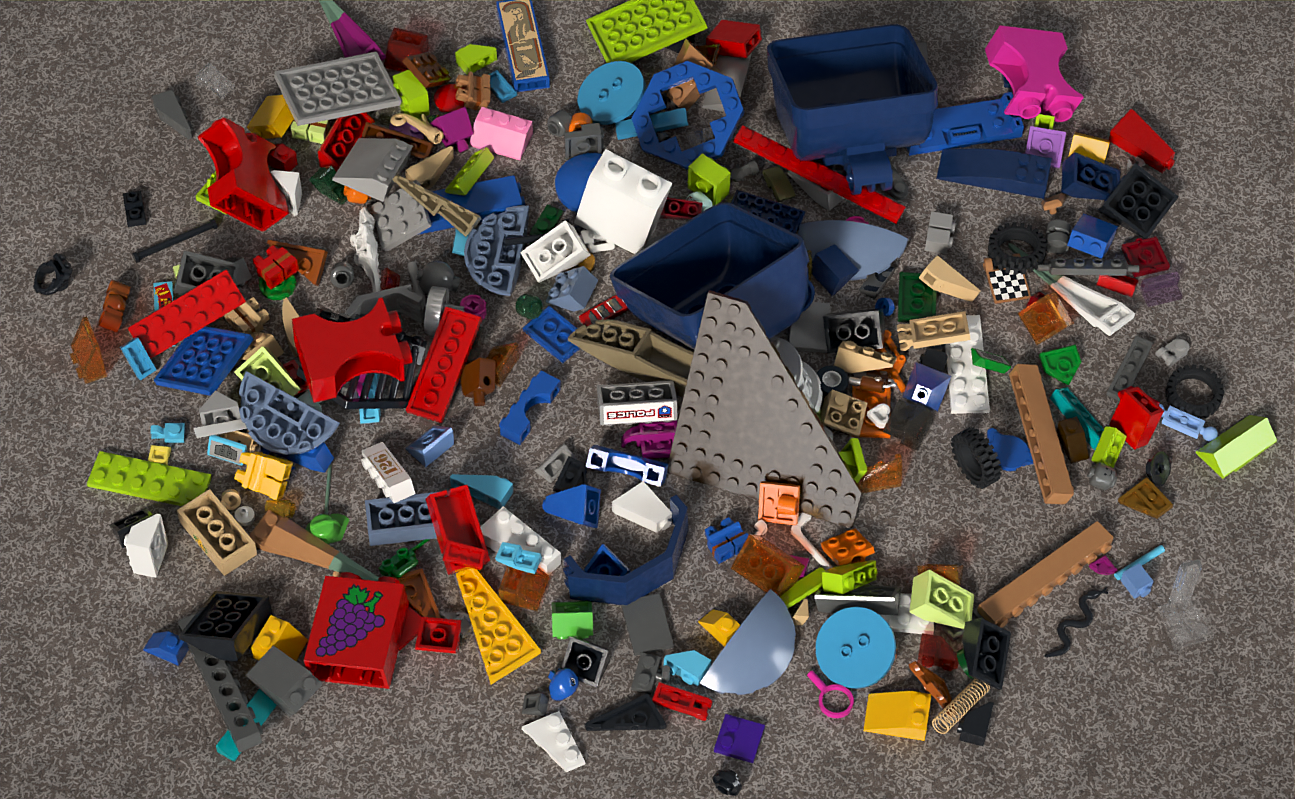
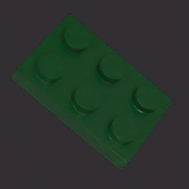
M899 272L897 322L910 323L909 320L936 316V290H933L919 279L922 273Z

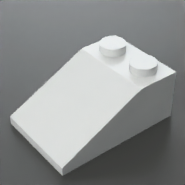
M567 221L562 222L520 252L539 283L578 265L590 256L578 233Z

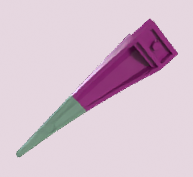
M319 0L345 58L377 52L381 61L386 58L380 46L333 0Z

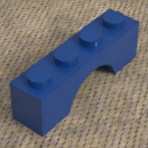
M543 371L534 376L527 390L524 389L522 391L519 401L511 406L507 417H503L500 421L501 436L521 445L530 432V421L525 416L529 408L539 403L551 404L561 390V381Z
M593 445L590 448L586 463L588 468L603 472L624 473L634 476L645 483L660 487L665 483L669 466L667 463L598 445Z

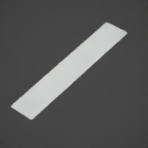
M239 419L193 429L196 437L201 438L247 429V427Z

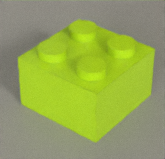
M406 70L394 75L393 86L401 98V113L409 114L418 119L421 118L422 114L425 116L430 115L428 92L410 70Z
M702 153L688 166L687 188L693 192L704 193L712 201L713 206L717 205L729 195L731 172Z

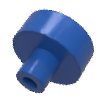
M879 298L875 304V309L883 308L884 316L888 317L893 313L895 306L890 298Z

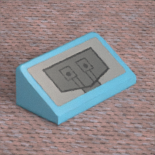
M216 435L209 436L208 455L241 466L244 464L240 462V456L242 452H248L246 445Z

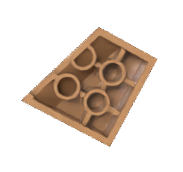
M685 39L673 66L690 61L715 72H722L688 39ZM694 79L664 91L668 98L678 107L686 108V111L702 95L698 92Z

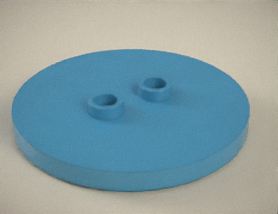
M625 61L610 62L598 67L586 77L579 89L577 102L580 111L588 114L592 118L593 123H599L600 125L617 123L627 118L636 110L645 93L646 83L644 76L635 65Z
M862 607L845 608L834 613L822 625L816 640V657L823 673L834 683L851 689L869 687L880 681L891 669L896 655L895 635L889 623L878 613Z

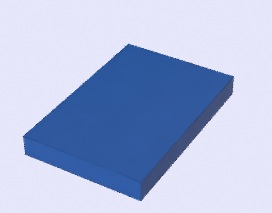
M550 306L523 327V331L562 363L581 349L568 341V337L578 328Z

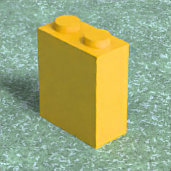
M273 95L265 98L247 126L251 133H255L263 139L283 137L294 120L283 95Z

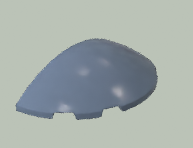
M529 206L508 207L505 212L497 215L494 213L488 215L482 220V224L477 229L471 231L467 238L464 249L466 267L471 277L479 285L491 292L511 296L515 289L523 259L520 252L525 249V244L510 245L505 248L503 239L527 236Z
M814 221L800 224L798 236L804 241L810 264L816 253L835 244L860 270L850 280L866 279L867 275L875 272L878 274L882 273L890 267L897 257H901L908 242V238L878 226L853 221Z
M246 371L239 390V395L241 396L239 413L242 422L245 423L249 430L248 434L263 448L284 455L305 453L324 443L339 426L340 423Z
M770 589L743 621L701 680V685L721 694L726 692L745 695L770 686L785 672L794 653L796 633L794 622L787 606L775 592Z

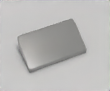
M563 444L534 471L552 483L560 475L568 456L574 459L577 458Z

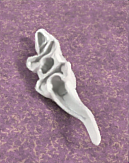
M362 207L359 213L358 233L351 235L350 242L356 248L354 262L357 266L363 267L371 280L374 293L381 290V275H379L380 270L378 269V242L373 234L376 220L366 207Z

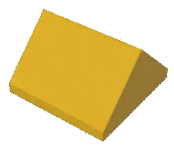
M1075 132L1069 156L1076 152L1104 164L1110 140Z

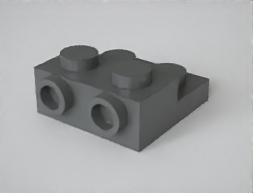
M589 123L581 125V131L564 133L565 159L569 160L586 153L601 154V149H604V128L600 127L599 123Z

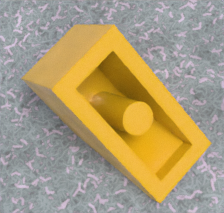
M714 609L698 621L724 647L740 627V624L727 612Z

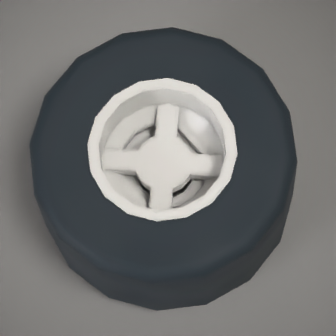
M830 365L818 370L817 375L820 378L821 391L823 392L822 401H824V398L832 389L847 394L849 379L843 369Z

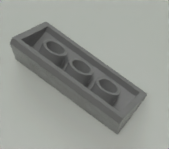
M863 585L845 594L825 592L823 587H821L815 593L814 598L818 612L836 613L845 608L862 607L870 609L879 615H898L901 587Z

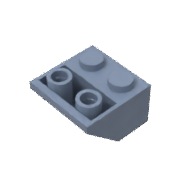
M584 266L561 272L556 276V281L549 290L545 302L573 312L585 309L598 279Z

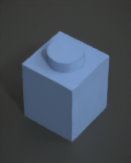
M1140 563L1124 571L1121 577L1122 584L1134 599L1139 596L1145 597L1151 592L1153 580Z

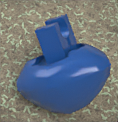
M559 668L556 673L554 670H551L548 678L551 679L549 692L553 700H564L573 695L578 688V677L571 669Z

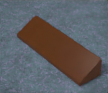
M366 122L361 137L404 141L413 146L410 155L422 159L430 157L436 145L432 142Z

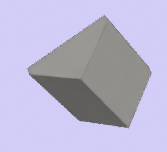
M216 390L199 409L202 426L241 419L238 402Z

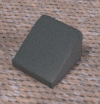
M542 692L525 695L522 714L546 717L549 698Z

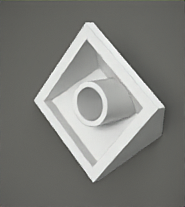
M271 171L273 180L286 196L288 210L294 216L298 215L302 198L299 173Z

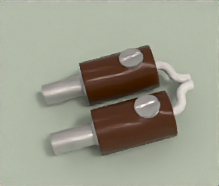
M870 370L867 373L857 372L854 373V377H849L850 384L860 385L861 390L884 393L885 388L896 387L897 385L891 379L892 374L886 371Z

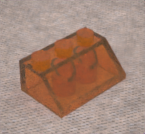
M749 534L731 569L767 593L771 589L781 597L796 584L805 565L762 536Z

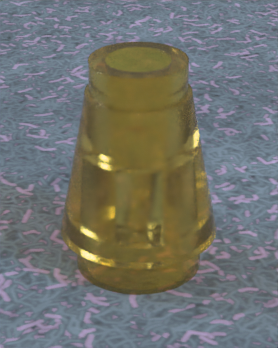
M267 500L265 511L270 510L283 518L285 516L292 518L295 514L296 505L291 500Z

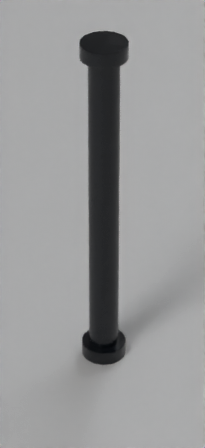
M212 218L208 223L138 253L133 252V259L138 263L140 259L210 229H217V223Z

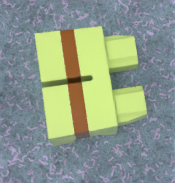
M294 120L291 125L292 138L306 141L309 138V141L320 144L324 142L328 130H330V120L297 126Z

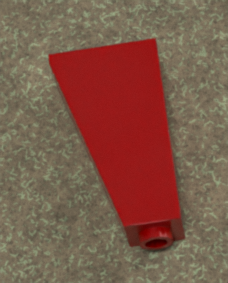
M1130 109L1111 130L1109 136L1111 143L1134 157L1143 159L1146 164L1163 173L1166 169L1170 170L1174 165L1175 160L1173 158L1175 152L1134 110Z

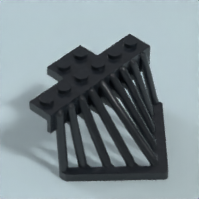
M324 307L321 309L317 308L315 312L317 316L333 322L354 321L366 315L356 314L355 319H352L348 314H336L331 309ZM403 331L395 334L398 342L407 340L412 355V363L408 365L402 398H396L400 381L394 377L389 397L382 398L388 376L382 373L379 376L374 398H368L375 373H366L359 398H353L360 375L350 380L346 396L341 393V388L337 397L332 398V400L345 409L406 408L411 396L416 364L421 365L428 341H424V338L420 336H408ZM300 363L296 375L302 378L304 381H306L304 371Z

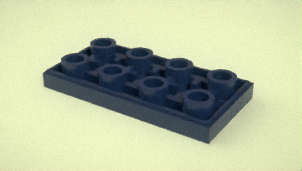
M736 190L731 204L794 234H797L799 225L802 223L806 212L741 190Z

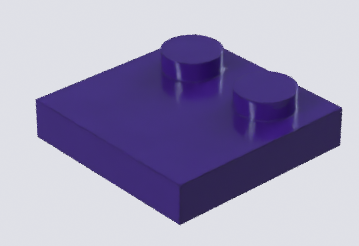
M725 714L714 752L753 763L765 725Z

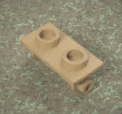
M237 430L220 435L222 438L235 442L241 441L240 443L246 445L249 452H256L258 450V444L248 434L249 431L245 434Z

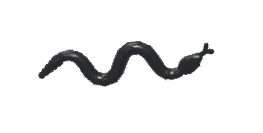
M1106 588L1103 591L1089 590L1080 597L1079 607L1084 613L1085 619L1082 621L1065 619L1060 622L1056 630L1059 638L1064 643V647L1045 654V658L1061 656L1070 650L1071 642L1064 631L1065 628L1088 627L1093 621V614L1087 606L1086 600L1096 599L1102 593L1108 594Z

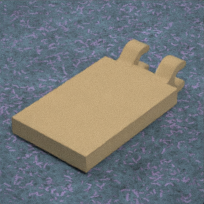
M966 311L909 320L910 324L897 325L898 332L904 331L898 333L899 343L905 342L900 344L901 351H906L911 346L916 349L970 340Z

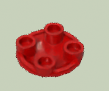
M448 84L436 91L434 102L441 112H453L464 108V102L456 100L458 88L464 89L463 87L456 86V84Z

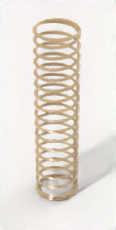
M974 679L933 719V727V722L935 721V725L938 728L936 719L938 723L941 720L947 729L939 733L946 734L990 690V685H986L987 691H985L984 686L980 684L984 691L978 690L979 687L976 685L978 682H975L977 679ZM952 706H954L955 709L957 708L959 710L958 712L961 713V715H959L958 713L956 714L953 711L954 709H952ZM941 717H944L945 720L947 719L950 726Z

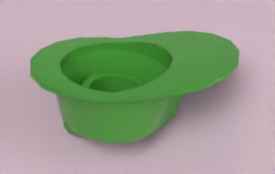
M320 514L311 520L306 530L325 543L331 544L342 540L349 518L342 514Z

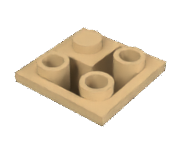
M253 332L250 335L254 340L240 359L248 360L262 346L268 347L276 358L281 356L284 351L272 334Z
M832 389L823 401L820 413L822 424L859 437L867 402Z

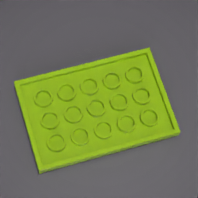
M630 0L586 20L606 64L615 61L631 63L707 29L706 22L694 0Z

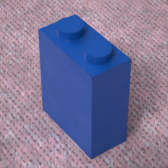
M1083 213L1072 229L1067 246L1102 259L1114 240L1118 226Z

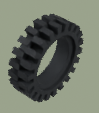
M1013 222L1011 227L1009 223H1006L1004 227L1002 225L998 226V230L994 229L993 234H990L988 243V256L992 259L993 266L999 265L998 269L1001 271L1006 268L1005 273L1008 274L1010 270H1014V275H1017L1018 271H1021V275L1026 274V270L1029 273L1033 272V268L1037 270L1038 264H1043L1046 254L1047 243L1046 239L1043 238L1042 232L1038 233L1039 230L1037 228L1032 230L1031 225L1025 228V223H1021L1020 226H1017V222ZM1009 240H1020L1029 243L1034 251L1028 256L1014 257L1004 253L1000 246Z
M969 427L953 436L951 439V446L953 448L951 450L955 454L953 456L954 460L958 461V468H962L961 472L966 474V478L970 479L973 486L975 485L976 488L983 489L1000 479L1002 475L1000 472L1002 468L999 466L1001 464L1000 460L996 459L998 455L996 452H993V445L988 444L989 440L988 438L984 439L982 432L979 433L978 429Z

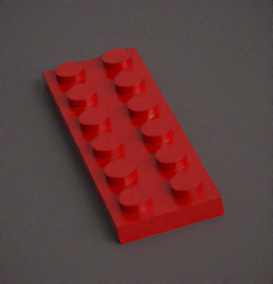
M225 269L128 327V330L133 338H139L151 359L244 304L246 301Z
M445 307L405 411L407 413L443 423L482 321L480 316Z

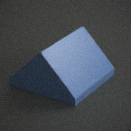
M433 426L405 449L426 468L454 445L453 430L450 427Z

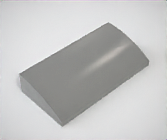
M752 52L747 58L717 54L714 65L722 71L720 74L733 79L741 100L752 61ZM717 88L707 91L702 108L725 112Z

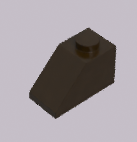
M1077 416L1059 421L1056 431L1057 436L1070 463L1073 464L1089 459L1085 433Z

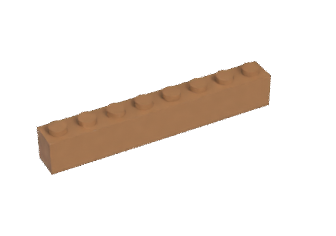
M1017 364L1010 372L1009 377L1045 504H1066L1074 495V488L1071 485L1069 471L1065 464L1064 454L1061 450L1046 391L1042 384L1041 374L1037 365Z
M1096 521L979 604L977 612L985 620L1001 628L1008 623V619L1013 616L1015 618L1018 617L1025 607H1032L1042 595H1049L1057 584L1059 586L1063 585L1071 574H1078L1082 570V566L1094 562L1099 554H1106L1112 548L1113 536Z

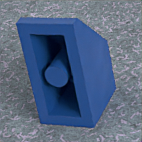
M169 631L153 633L143 649L145 652L178 666L189 650L186 642L180 640L178 635Z

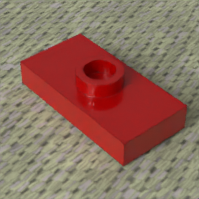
M447 540L442 560L481 570L486 550Z

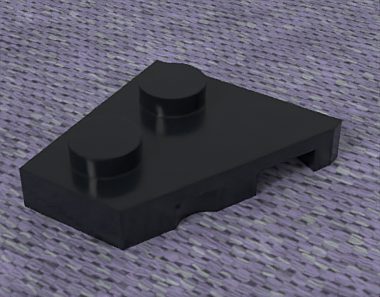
M568 456L553 487V491L558 493L580 485H588L586 464Z

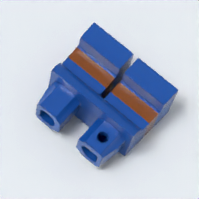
M729 517L720 523L722 530L717 531L714 526L705 529L707 546L718 564L734 557V554L737 555L751 548V537L748 533L745 534L739 522L734 523Z

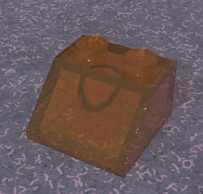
M1056 292L1045 295L1018 313L1036 345L1041 344L1074 324Z

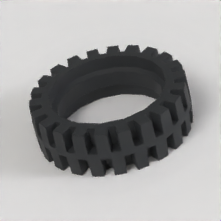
M1192 364L1191 368H1189V365H1184L1183 368L1179 367L1177 371L1170 375L1165 392L1166 401L1170 403V406L1202 419L1203 416L1208 418L1221 405L1224 395L1223 383L1221 384L1222 380L1220 377L1217 378L1215 372L1210 374L1211 369L1203 370L1204 366L1202 365L1199 368H1196V364ZM1185 379L1200 380L1211 388L1213 398L1204 405H1193L1179 397L1176 392V386Z

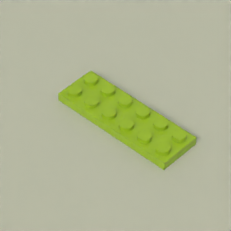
M99 451L87 481V486L184 506L207 491L212 476L208 473Z

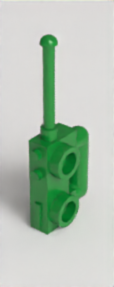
M424 539L409 550L407 548L398 549L396 555L382 562V565L379 567L380 574L388 577H402L418 564L415 551L430 539Z

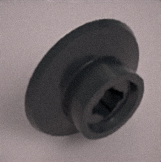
M1160 451L1147 461L1146 474L1157 486H1163L1170 475L1171 465L1168 455Z

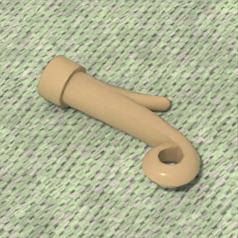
M398 113L391 117L390 122L393 126L399 127L407 122L427 136L428 140L434 144L440 143L444 137V133L438 128L433 127L427 121L424 114L421 115L422 120L406 113Z

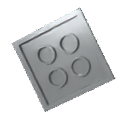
M417 180L413 181V183L421 186ZM402 188L387 196L384 202L379 201L371 206L381 246L385 252L432 226L428 210Z

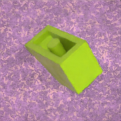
M469 44L455 52L456 63L467 75L469 71L474 73L497 60V49L495 47Z

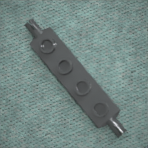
M1056 258L1050 259L1049 264H1038L1037 271H1049L1051 275L1126 276L1128 272L1139 273V265H1128L1125 260L1117 258L1112 260H1102L1100 258L1093 260Z

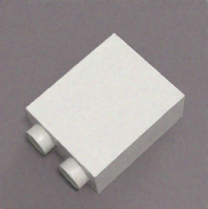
M605 149L589 176L574 223L636 254L649 241L656 229L672 183Z

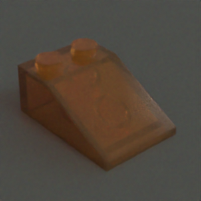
M87 316L83 317L71 343L73 353L69 355L73 365L77 364L78 368H75L78 378H83L84 383L87 384L107 377L99 344Z

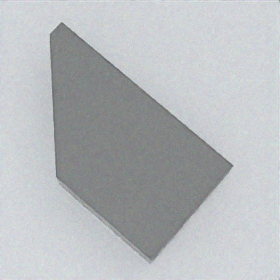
M457 611L456 613L439 612L440 617L443 619L461 620L460 636L463 639L473 631L469 615L465 611Z

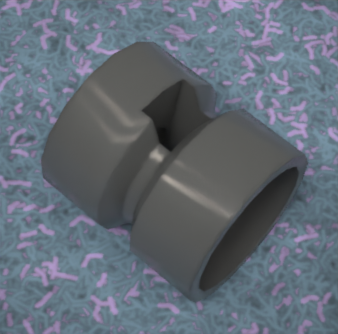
M1052 220L1047 224L1046 250L1049 253L1064 254L1069 250L1067 244L1071 226L1068 222Z

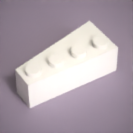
M504 506L480 527L486 546L497 553L502 542L520 545L522 550L541 553L542 560L537 572L545 576H549L561 564V553Z

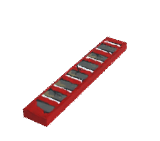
M615 295L581 314L579 320L587 327L595 324L597 320H612L629 309L624 301Z

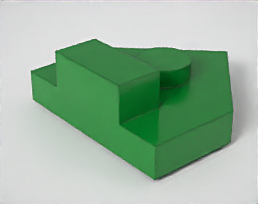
M1076 344L1039 354L1044 372L1067 385L1070 384L1081 364Z

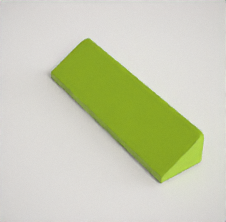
M485 147L474 152L447 186L445 192L466 195L494 159L490 150Z
M817 568L777 595L782 599L787 608L792 607L823 587L822 572L825 569Z

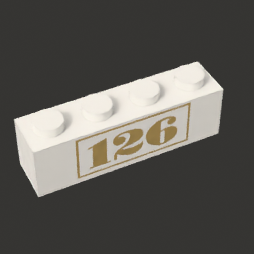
M383 442L361 451L363 455L361 462L364 469H368L372 479L375 478L377 486L382 488L386 498L390 497L393 503H396L415 494L410 476Z

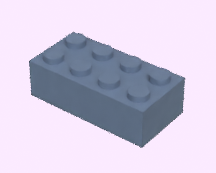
M437 492L414 494L396 503H393L390 497L365 500L370 546L437 538L425 500L430 494Z

